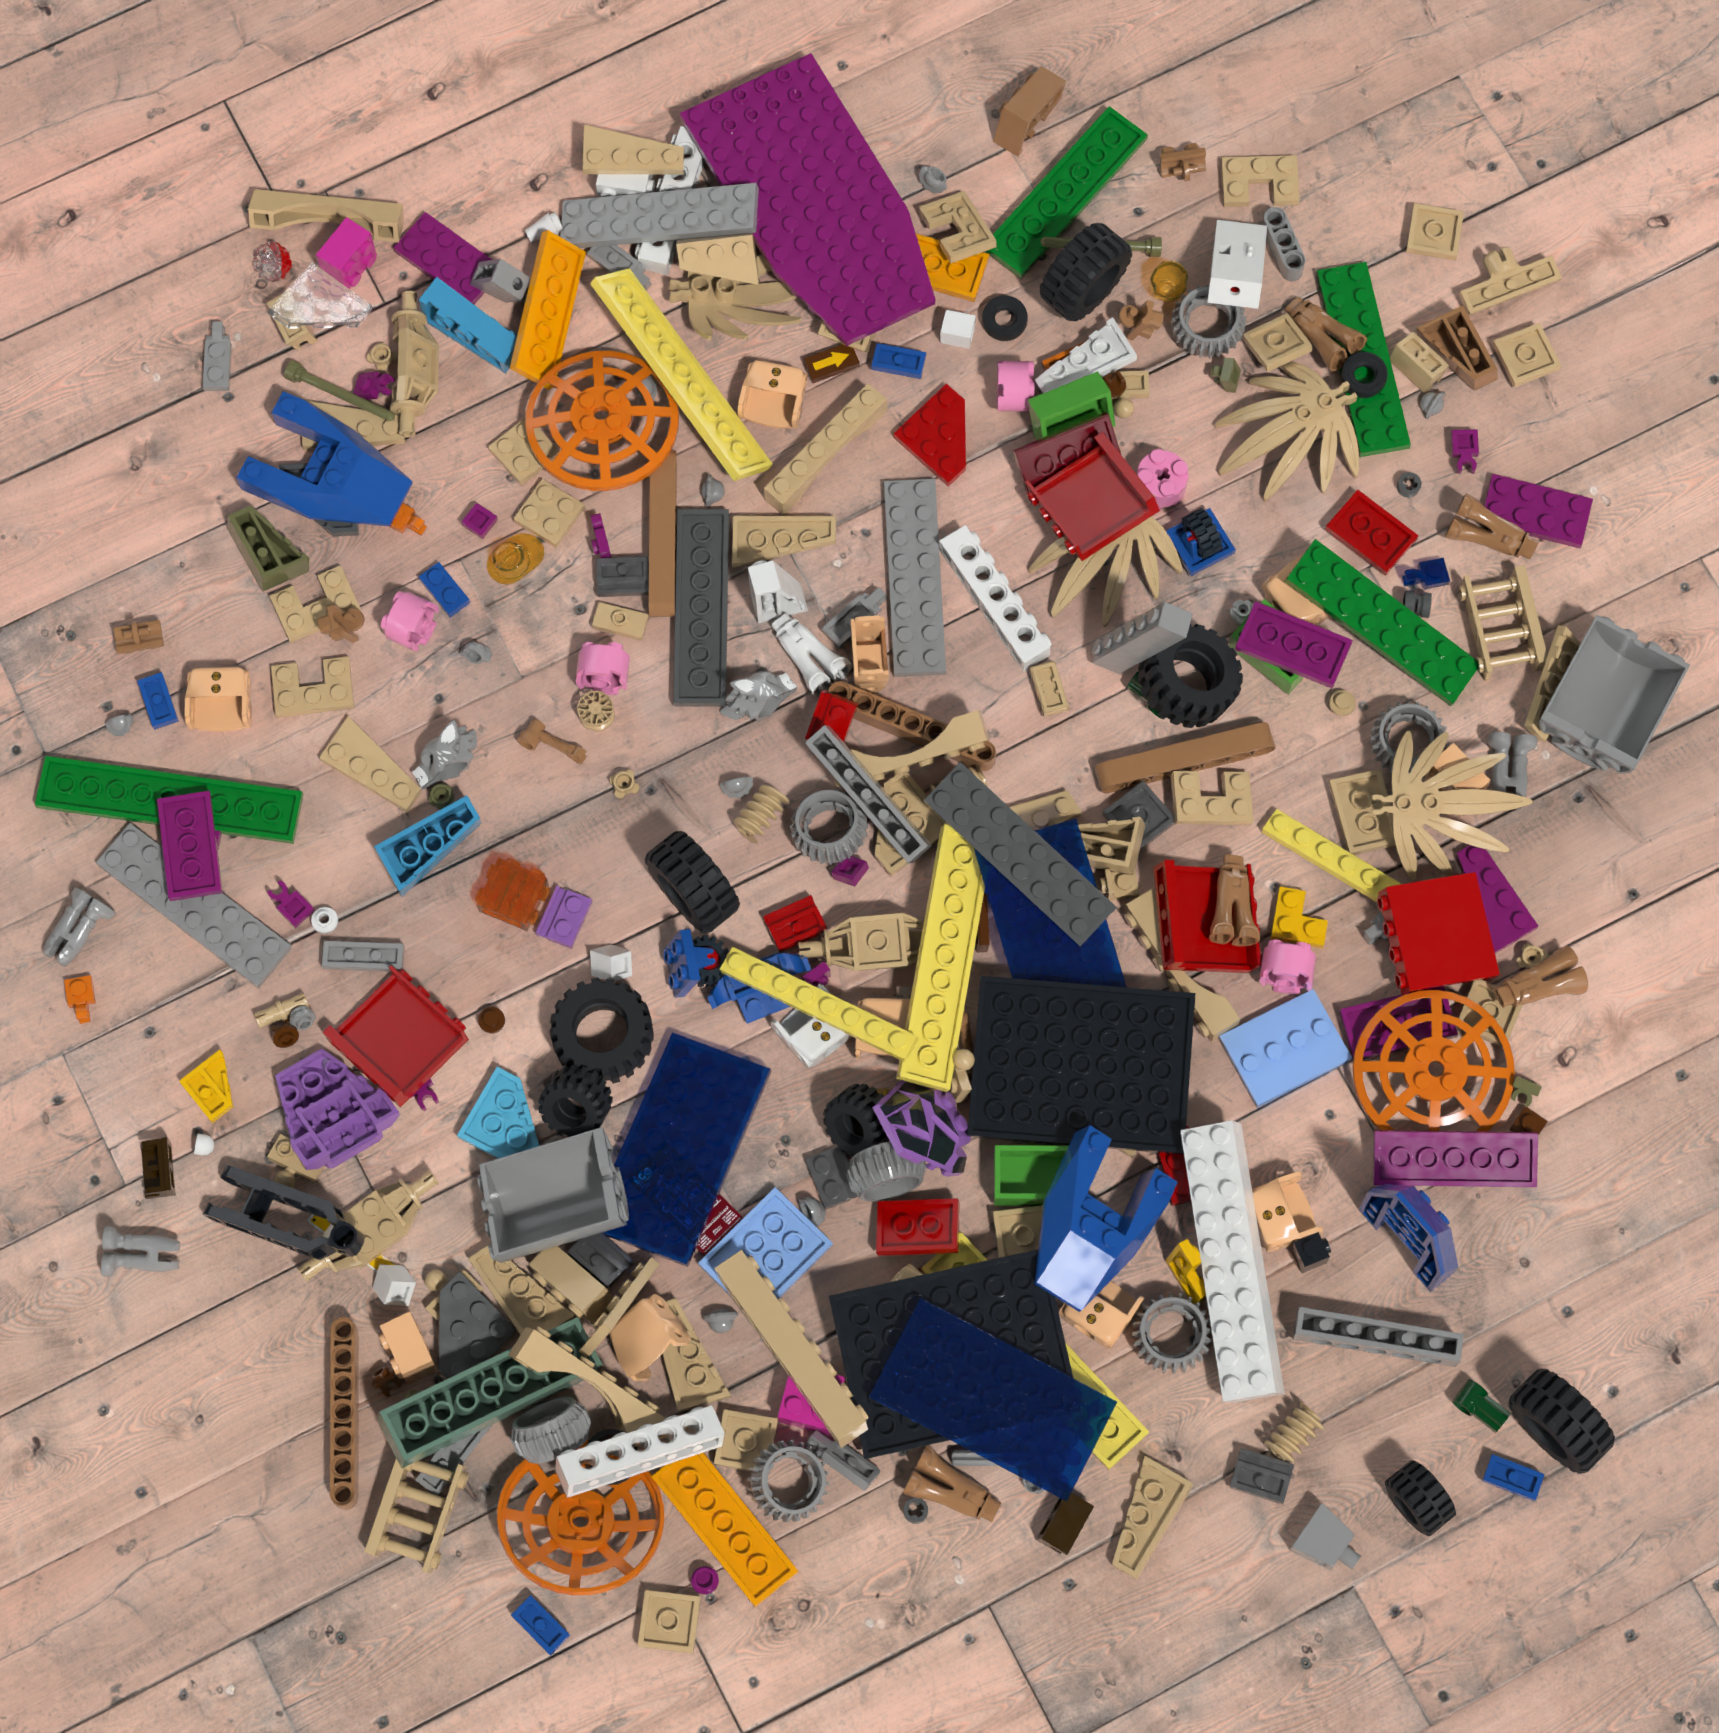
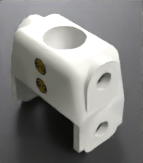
M819 984L816 986L817 988L829 993L823 985ZM797 1009L792 1011L781 1024L775 1019L771 1022V1027L775 1034L807 1068L819 1064L851 1038L850 1035Z

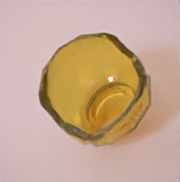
M1163 261L1151 274L1150 291L1158 300L1167 303L1177 301L1187 290L1188 272L1180 263Z

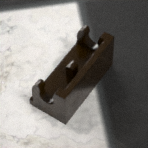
M167 1137L142 1141L141 1151L145 1199L175 1196L171 1142Z
M1069 1490L1063 1491L1036 1541L1059 1554L1068 1555L1094 1506Z

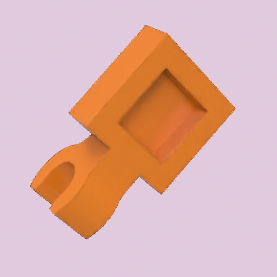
M402 503L390 528L402 534L408 528L422 536L427 526L424 525L425 521L414 516L416 512L413 508Z
M91 975L64 980L67 1005L69 1008L75 1007L76 1018L80 1024L91 1022L88 1004L96 1003Z

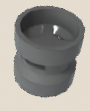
M1405 590L1403 605L1416 615H1419L1420 618H1429L1432 593L1423 592L1422 594H1415L1414 591Z

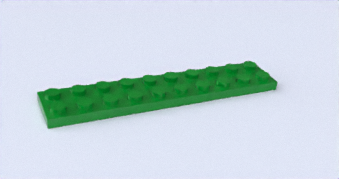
M45 756L35 807L160 825L157 799L210 791L215 830L220 831L221 834L294 844L304 794L302 791Z

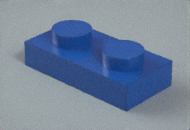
M877 343L871 370L921 379L926 352Z
M440 562L418 576L419 581L449 618L470 604V599Z
M160 672L137 680L153 729L156 730L179 722L163 673Z
M1492 1454L1482 1482L1535 1502L1545 1474Z
M531 1595L511 1614L519 1625L550 1656L570 1637V1634Z

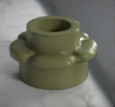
M438 784L431 789L429 802L438 809H443L454 802L455 795L452 793L453 790L450 786Z

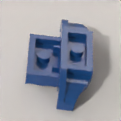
M776 952L759 959L792 976L812 970L807 957L798 954ZM724 975L715 984L707 996L712 1009L730 1000H738L747 1024L791 1007L727 975Z

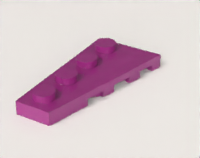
M1469 845L1457 852L1456 858L1462 874L1476 872L1495 954L1538 928V924L1486 849Z

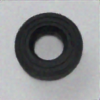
M1007 295L998 296L990 300L982 314V323L985 331L989 336L999 341H1011L1018 338L1024 332L1028 322L1027 310L1023 303L1017 298ZM1002 310H1007L1013 313L1015 320L1010 326H1000L995 320L996 314Z
M1370 352L1353 354L1345 361L1341 371L1342 384L1348 381L1350 384L1348 392L1350 394L1355 392L1359 398H1370L1380 393L1388 377L1384 361L1379 356ZM1360 367L1370 368L1374 373V379L1369 383L1357 381L1354 375L1356 369Z

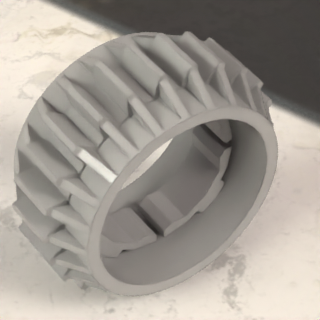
M1209 285L1204 287L1197 286L1195 290L1189 289L1187 295L1182 294L1181 301H1177L1175 309H1173L1171 326L1173 327V335L1177 336L1176 342L1183 345V350L1187 349L1191 355L1196 354L1199 358L1203 356L1211 359L1213 356L1220 357L1222 353L1228 354L1229 349H1235L1237 342H1241L1242 334L1245 331V309L1240 306L1207 303ZM1203 305L1221 308L1229 319L1227 331L1215 338H1203L1201 335H1196L1188 324L1190 313L1195 308Z
M1407 701L1403 705L1397 702L1396 707L1388 706L1387 712L1382 711L1380 713V719L1375 720V727H1372L1370 744L1373 745L1371 752L1377 754L1375 760L1382 762V768H1388L1390 774H1392L1396 753L1389 745L1388 734L1395 724L1402 721H1414L1416 724L1421 725L1430 737L1429 744L1446 731V726L1441 725L1443 719L1436 717V711H1430L1427 705L1423 707L1419 705V702L1410 704ZM1445 744L1443 751L1447 749V744ZM1419 757L1412 758L1408 773H1411Z
M838 789L818 790L816 793L808 795L805 800L800 801V806L794 809L795 814L791 816L792 824L790 829L793 842L797 850H801L804 857H810L812 862L819 861L820 864L829 863L832 865V863H841L846 858L850 859V856L858 853V848L864 845L863 839L867 837V817L853 798L848 796L847 792L841 793ZM837 810L844 813L850 819V828L847 830L846 835L838 841L821 843L820 841H815L808 834V825L812 823V818L824 811Z
M889 1141L869 1147L854 1155L850 1160L846 1176L851 1191H854L863 1201H881L900 1196L918 1187L923 1182L924 1172L927 1167L924 1160L916 1164L898 1156Z
M1169 1292L1168 1298H1164L1162 1294H1159L1158 1301L1151 1298L1149 1300L1150 1307L1143 1304L1141 1308L1143 1313L1137 1312L1136 1318L1139 1322H1134L1132 1327L1138 1331L1132 1333V1338L1138 1340L1134 1342L1133 1346L1141 1348L1138 1356L1144 1355L1146 1357L1145 1364L1149 1362L1154 1364L1153 1370L1160 1367L1163 1374H1165L1167 1369H1171L1173 1375H1175L1177 1369H1181L1185 1373L1187 1365L1194 1369V1360L1201 1363L1203 1361L1201 1354L1208 1353L1209 1349L1205 1345H1211L1212 1339L1207 1337L1212 1335V1329L1206 1327L1211 1322L1210 1319H1204L1207 1311H1200L1198 1309L1200 1306L1199 1302L1195 1305L1191 1303L1192 1297L1185 1300L1182 1299L1181 1293L1178 1295V1298L1173 1297L1172 1292ZM1167 1312H1177L1184 1315L1188 1321L1194 1320L1192 1328L1195 1331V1340L1193 1345L1188 1347L1186 1354L1180 1352L1178 1355H1167L1159 1351L1158 1347L1152 1346L1153 1340L1150 1337V1326L1152 1321L1157 1319L1159 1313L1164 1315Z
M568 1396L557 1397L539 1403L520 1414L512 1424L510 1440L516 1454L525 1458L529 1463H544L555 1460L557 1456L566 1450H576L589 1437L591 1420L585 1406L578 1403L574 1398Z
M788 1440L786 1444L784 1441H778L776 1445H767L768 1450H760V1457L753 1459L755 1466L749 1467L752 1475L747 1478L751 1482V1487L748 1488V1491H752L754 1495L751 1500L758 1502L757 1509H765L764 1516L772 1515L774 1521L782 1519L783 1522H790L791 1519L793 1522L800 1521V1517L808 1518L809 1512H817L816 1505L824 1503L821 1497L828 1494L825 1491V1485H829V1482L826 1481V1475L829 1473L824 1471L823 1466L825 1462H820L818 1459L820 1454H813L811 1446L804 1448L803 1442L795 1444L794 1440ZM782 1458L794 1459L798 1464H805L804 1471L808 1474L809 1484L807 1492L803 1494V1500H797L794 1504L790 1505L781 1503L778 1498H771L773 1494L768 1486L769 1471L774 1467V1463L780 1462Z

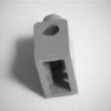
M495 259L479 262L470 285L505 303L516 301L525 303L530 278L506 261Z
M1322 1503L1290 1549L1291 1552L1328 1570H1331L1338 1560L1350 1569H1353L1361 1557L1360 1554L1348 1547L1355 1536L1353 1532Z

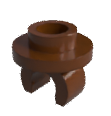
M1120 371L1109 373L1103 377L1104 382L1111 391V398L1119 397L1125 392L1126 380Z
M289 1019L285 1020L286 1025L276 1028L274 1024L271 1027L273 1043L279 1048L290 1047L299 1039V1032L296 1027L290 1025Z
M382 1367L372 1376L374 1380L371 1385L374 1389L380 1388V1391L386 1397L391 1396L386 1389L389 1383L394 1382L399 1388L402 1386L400 1380L394 1376L395 1371L393 1367Z

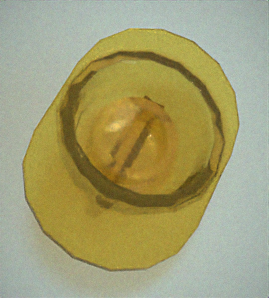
M527 533L517 534L509 538L507 541L499 544L490 554L487 562L488 573L493 580L500 584L507 585L519 581L542 562L544 557L543 544L537 537Z

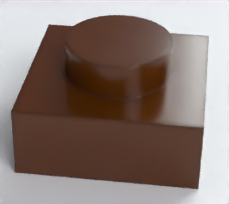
M1525 1106L1509 1130L1512 1132H1537L1539 1135L1548 1121Z

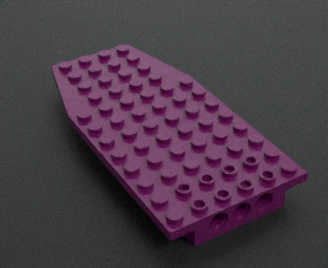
M812 53L680 112V120L720 186L757 184L759 188L756 233H753L755 244L774 275L781 282L783 281L797 298L799 297L808 305V309L814 315L817 314L824 321V325L843 344L848 346L935 305V295L909 210Z

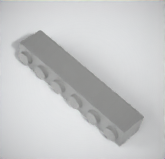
M1163 602L1097 639L1092 648V653L1094 654L1092 663L1120 674L1185 639L1193 613Z
M824 725L805 742L907 863H913L932 847L931 843L830 726Z

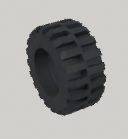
M1093 223L1085 227L1082 232L1075 235L1073 240L1066 244L1061 253L1056 256L1055 261L1047 269L1048 271L1042 279L1043 282L1040 284L1041 298L1068 321H1078L1085 318L1087 314L1089 315L1102 303L1106 296L1108 297L1112 289L1119 283L1122 275L1125 274L1132 257L1130 245L1103 223Z
M1190 624L1185 639L1140 662L1138 666L1140 672L1138 674V683L1143 685L1140 690L1143 697L1148 698L1147 704L1150 708H1155L1159 712L1157 715L1164 719L1166 717L1170 719V723L1177 726L1182 723L1183 727L1193 728L1194 725L1196 727H1203L1208 723L1216 721L1239 696L1241 691L1240 685L1243 683V674L1239 673L1242 670L1241 662L1236 660L1237 653L1234 648L1228 646L1227 643L1229 641L1224 637L1220 638L1216 635L1217 632L1211 628L1206 630L1204 629L1205 626L1195 624L1193 627ZM1174 660L1185 661L1195 666L1206 681L1207 691L1195 690L1183 683L1175 671Z
M682 831L673 832L646 854L645 864L655 882L681 915L701 933L712 932L737 912L740 902L735 894V890L729 884L728 879L723 875L720 868L712 861V858L687 833Z
M591 978L592 983L586 985L584 981L577 983L576 990L572 991L569 988L564 993L565 998L563 1001H557L554 1006L556 1011L551 1014L550 1038L562 1066H567L569 1069L572 1065H578L579 1069H582L583 1066L589 1068L588 1071L592 1073L593 1071L597 1072L600 1079L604 1078L605 1081L612 1080V1084L620 1082L619 1078L624 1075L627 1078L634 1074L633 1070L636 1067L641 1068L645 1063V1056L650 1055L652 1049L651 1042L654 1040L652 1019L646 1002L642 1001L641 995L636 990L631 991L628 984L621 982L620 985L616 984L615 979L607 978L606 982H600L599 978ZM609 1010L618 1013L625 1020L627 1025L625 1039L618 1047L608 1052L596 1053L586 1050L577 1039V1028L580 1022L592 1012Z
M1548 1369L1536 1370L1510 1396L1509 1409L1519 1421L1521 1427L1553 1459L1574 1473L1582 1474L1589 1472L1614 1445V1432L1609 1427L1606 1419L1601 1416V1413L1574 1386H1571L1568 1381L1560 1378L1553 1371L1550 1372Z

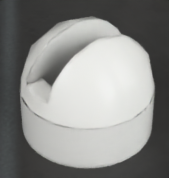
M198 1133L194 1155L205 1156L210 1154L214 1149L213 1139L208 1135Z

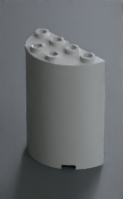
M1596 615L1545 709L1539 725L1543 733L1550 734L1553 737L1551 742L1572 758L1602 771H1606L1610 767L1614 768L1618 774H1625L1635 770L1690 664L1686 663L1679 655L1665 652L1657 643L1648 641L1645 644L1637 639V633L1615 625L1614 621L1610 618Z
M603 1127L479 1164L481 1175L477 1176L480 1190L484 1192V1198L481 1199L483 1211L485 1214H489L488 1221L485 1222V1229L489 1238L491 1237L492 1244L488 1245V1249L493 1261L497 1260L503 1263L627 1225L626 1221L629 1220L626 1192L619 1166L614 1167L612 1160L613 1149Z

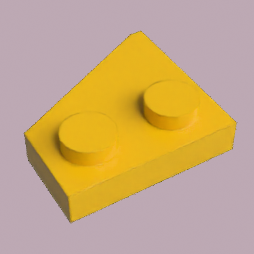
M218 1050L179 1080L180 1084L212 1124L234 1108L225 1057L221 1050Z

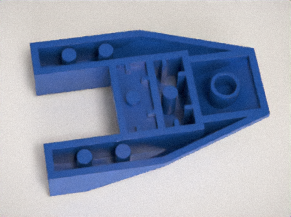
M283 391L271 412L276 425L315 441L318 445L300 478L248 456L236 477L241 490L308 519L390 527L413 484L412 480L354 429L309 402Z
M1091 1125L1074 1134L1044 1199L1034 1283L1078 1312L1082 1311L1136 1255L1167 1207L1178 1183L1157 1168L1140 1175L1123 1216L1089 1195L1088 1191L1112 1139Z
M1384 1184L1371 1188L1367 1192L1359 1211L1375 1230L1387 1223L1419 1260L1413 1273L1431 1293L1455 1273L1458 1268L1452 1231L1448 1226L1450 1224L1449 1220L1441 1211L1436 1212L1430 1205L1431 1200L1424 1191H1418L1414 1186Z

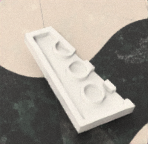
M1112 317L1102 329L1094 331L1081 346L1073 348L1065 359L1057 361L1035 379V386L1040 394H1043L1097 371L1101 377H1104L1136 361L1137 354Z

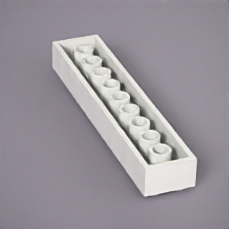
M1231 1120L1180 1130L1223 1402L1235 1403L1285 1394L1242 1124Z

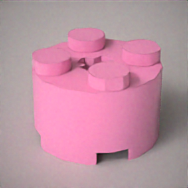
M998 361V411H1030L1028 399L1034 397V361Z
M1162 449L1153 450L1140 462L1137 475L1151 493L1155 495L1160 510L1162 507H1170L1172 505L1174 507L1183 499L1188 482L1187 464L1175 453L1163 451Z
M399 591L393 598V606L390 613L386 614L381 621V628L385 629L387 639L413 651H418V645L420 643L426 645L434 632L437 622L433 621L434 612H439L438 606L410 592L403 593Z
M592 642L583 643L578 654L576 685L580 689H583L585 686L593 689V691L604 692L607 695H617L618 690L621 688L626 690L630 656L623 650V645L616 642H611L607 645H596Z
M1280 940L1269 941L1262 954L1259 978L1261 985L1274 986L1273 991L1284 994H1300V989L1302 988L1310 991L1313 987L1316 955L1311 951V945L1304 942H1298L1293 945L1284 944Z

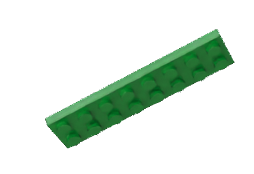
M1109 106L993 233L996 239V247L985 252L1022 279L1050 248L1043 247L1040 243L1043 237L1059 238L1148 139V134Z
M1367 262L1317 270L1316 276L1325 312L1338 322L1365 335L1367 341L1360 352H1370L1379 356L1387 367V381L1380 393L1370 398L1357 397L1356 402L1347 405L1357 438L1359 456L1365 457L1410 449L1411 443ZM1331 336V339H1333L1336 343L1342 346L1333 336ZM1346 350L1347 356L1349 358L1352 355ZM1360 367L1354 372L1355 378L1361 383H1369L1374 379V373L1368 367ZM1348 391L1344 392L1345 395H1351Z
M1317 539L1312 541L1284 580V582L1449 706L1454 704L1479 668V663L1475 658Z

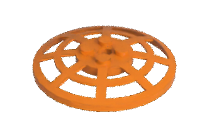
M592 351L564 360L543 376L529 398L525 426L528 442L534 456L552 476L565 484L579 489L610 491L636 484L650 476L662 465L669 456L676 441L679 430V412L677 402L647 362L627 353ZM603 358L627 360L643 368L634 375H631L620 369L603 367ZM593 359V368L577 372L565 381L555 375L571 364ZM604 374L615 375L627 381L618 389L604 385ZM651 374L655 376L665 390L670 407L654 406L651 394L642 381ZM594 376L593 387L581 392L572 386L573 383L584 377ZM549 383L558 388L550 401L548 415L533 418L535 402L543 386ZM636 387L642 394L646 406H631L626 395ZM563 393L574 399L570 411L556 413L558 401ZM598 411H606L608 413V416L602 420L594 417ZM632 416H647L645 427L640 436H637L630 430ZM655 416L671 417L668 435L662 447L656 453L645 443L653 430ZM571 421L576 433L566 442L559 433L556 423ZM549 425L554 441L561 448V451L553 461L540 448L535 437L534 428ZM622 437L631 443L624 450L609 454L608 444L614 443ZM584 440L598 445L599 455L586 454L576 450V448ZM637 451L641 452L649 460L644 466L632 473L611 478L610 463L624 460ZM569 456L585 463L600 464L601 479L579 477L566 472L561 467Z
M1424 990L1405 994L1381 1008L1366 1024L1359 1036L1354 1051L1352 1067L1353 1082L1358 1100L1366 1115L1379 1130H1395L1386 1122L1399 1111L1412 1121L1428 1125V1131H1439L1440 1126L1456 1123L1469 1115L1480 1126L1476 1131H1489L1501 1118L1509 1103L1515 1076L1514 1058L1509 1041L1494 1017L1482 1006L1467 997L1440 990ZM1431 998V1013L1414 1016L1402 1024L1389 1014L1396 1007L1409 1001ZM1442 998L1462 1003L1475 1010L1483 1018L1471 1027L1459 1018L1442 1014ZM1382 1021L1392 1033L1383 1045L1380 1060L1363 1061L1367 1041L1376 1025ZM1431 1021V1037L1417 1041L1407 1031V1029L1414 1025ZM1442 1022L1455 1025L1465 1031L1466 1034L1454 1043L1442 1037ZM1490 1025L1502 1043L1507 1068L1492 1067L1488 1048L1480 1036ZM1400 1038L1409 1048L1404 1061H1388L1394 1043ZM1472 1042L1476 1043L1481 1053L1483 1066L1468 1065L1463 1051ZM1431 1062L1441 1064L1443 1072L1439 1077L1432 1076L1429 1073L1428 1067ZM1363 1072H1379L1382 1089L1390 1101V1104L1379 1114L1372 1106L1366 1093ZM1388 1072L1403 1073L1404 1081L1408 1088L1398 1097L1390 1085ZM1468 1076L1483 1077L1480 1091L1474 1100L1462 1089ZM1491 1078L1507 1079L1502 1100L1494 1114L1488 1119L1479 1109V1106L1488 1093ZM1415 1095L1425 1101H1429V1117L1418 1114L1405 1105ZM1453 1096L1465 1108L1454 1115L1440 1117L1441 1101L1448 1100Z
M587 1439L576 1450L586 1447L589 1439ZM614 1455L608 1456L615 1460L619 1459L617 1456ZM524 1459L514 1469L506 1480L500 1494L497 1507V1528L500 1542L507 1557L527 1579L556 1593L593 1595L624 1585L636 1577L655 1555L664 1528V1504L660 1489L649 1471L631 1476L627 1481L618 1485H608L614 1490L605 1498L591 1490L567 1498L565 1493L561 1494L554 1486L560 1482L557 1473L547 1477L539 1467V1463H529ZM529 1471L539 1485L528 1497L524 1511L507 1508L514 1488ZM640 1480L647 1487L653 1500L655 1519L639 1520L636 1503L629 1491ZM545 1492L553 1502L548 1515L532 1513L537 1500ZM621 1498L625 1501L629 1510L630 1521L614 1520L611 1507ZM577 1517H584L588 1520V1524L584 1527H577L574 1525L573 1520ZM506 1519L522 1523L524 1538L531 1553L521 1559H518L514 1554L508 1541ZM531 1525L547 1527L551 1540L538 1547L532 1535ZM655 1531L648 1552L641 1562L633 1568L623 1558L627 1556L633 1547L638 1532ZM613 1532H629L625 1544L618 1553L607 1544ZM560 1548L572 1554L571 1567L559 1564L548 1558L547 1555ZM598 1551L608 1560L597 1566L582 1568L583 1555ZM541 1561L554 1571L570 1575L569 1587L545 1581L531 1573L527 1568ZM613 1566L625 1575L606 1585L580 1588L581 1576L598 1574Z

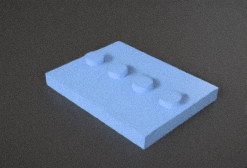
M1314 989L1219 1036L1222 1046L1257 1108L1352 1060V1056Z
M775 1187L698 1265L732 1298L717 1277L714 1268L742 1250L747 1257L749 1255L753 1256L760 1267L757 1272L762 1278L765 1276L769 1278L775 1288L772 1292L779 1299L833 1246V1243Z

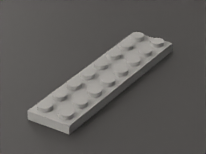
M756 183L565 200L563 201L561 223L563 229H561L560 237L579 248L756 233L759 188Z
M935 479L884 481L894 677L946 675Z
M131 823L96 862L101 869L258 989L292 950V946L223 893L170 901L168 899L163 847Z

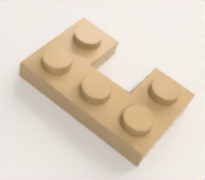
M1297 155L1222 157L1224 207L1249 206L1248 184L1272 183L1274 206L1299 205Z
M965 191L919 207V215L929 230L952 222L958 230V234L940 240V248L950 263L996 247L995 237Z
M341 565L317 575L326 598L310 605L302 606L294 586L270 595V599L290 643L320 631L317 618L328 614V606L334 604L345 612L352 608L361 611Z
M349 656L323 659L325 684L300 687L297 663L271 666L276 717L355 708Z
M1173 771L1171 773L1175 824L1251 825L1254 820L1249 772H1223L1221 774L1223 796H1201L1199 771Z

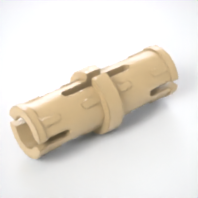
M301 993L283 1002L280 1000L276 1001L275 1005L255 1012L254 1016L259 1028L262 1029L279 1020L285 1021L295 1008L300 1006L309 1007L304 993Z

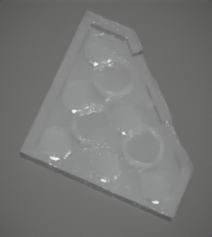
M311 263L270 307L268 314L287 328H299L300 325H313V328H333L334 325H347L348 328L358 327L371 313L374 306L317 265Z

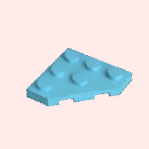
M496 1067L457 1137L496 1159L538 1147L539 1142L521 1079Z

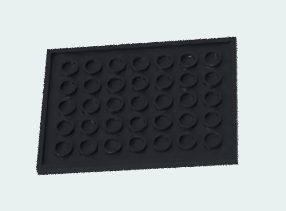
M981 976L967 1136L1070 1145L1077 1131L1091 1125L1112 1139L1108 1147L1109 1149L1184 1155L1180 1130L1186 1129L1196 993Z
M1038 1249L829 1296L848 1387L853 1395L851 1401L855 1407L860 1404L868 1415L866 1420L868 1430L859 1435L864 1459L1081 1411L1055 1296L1034 1284Z

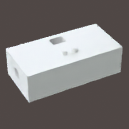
M1217 220L1207 303L1258 309L1263 280L1266 225Z

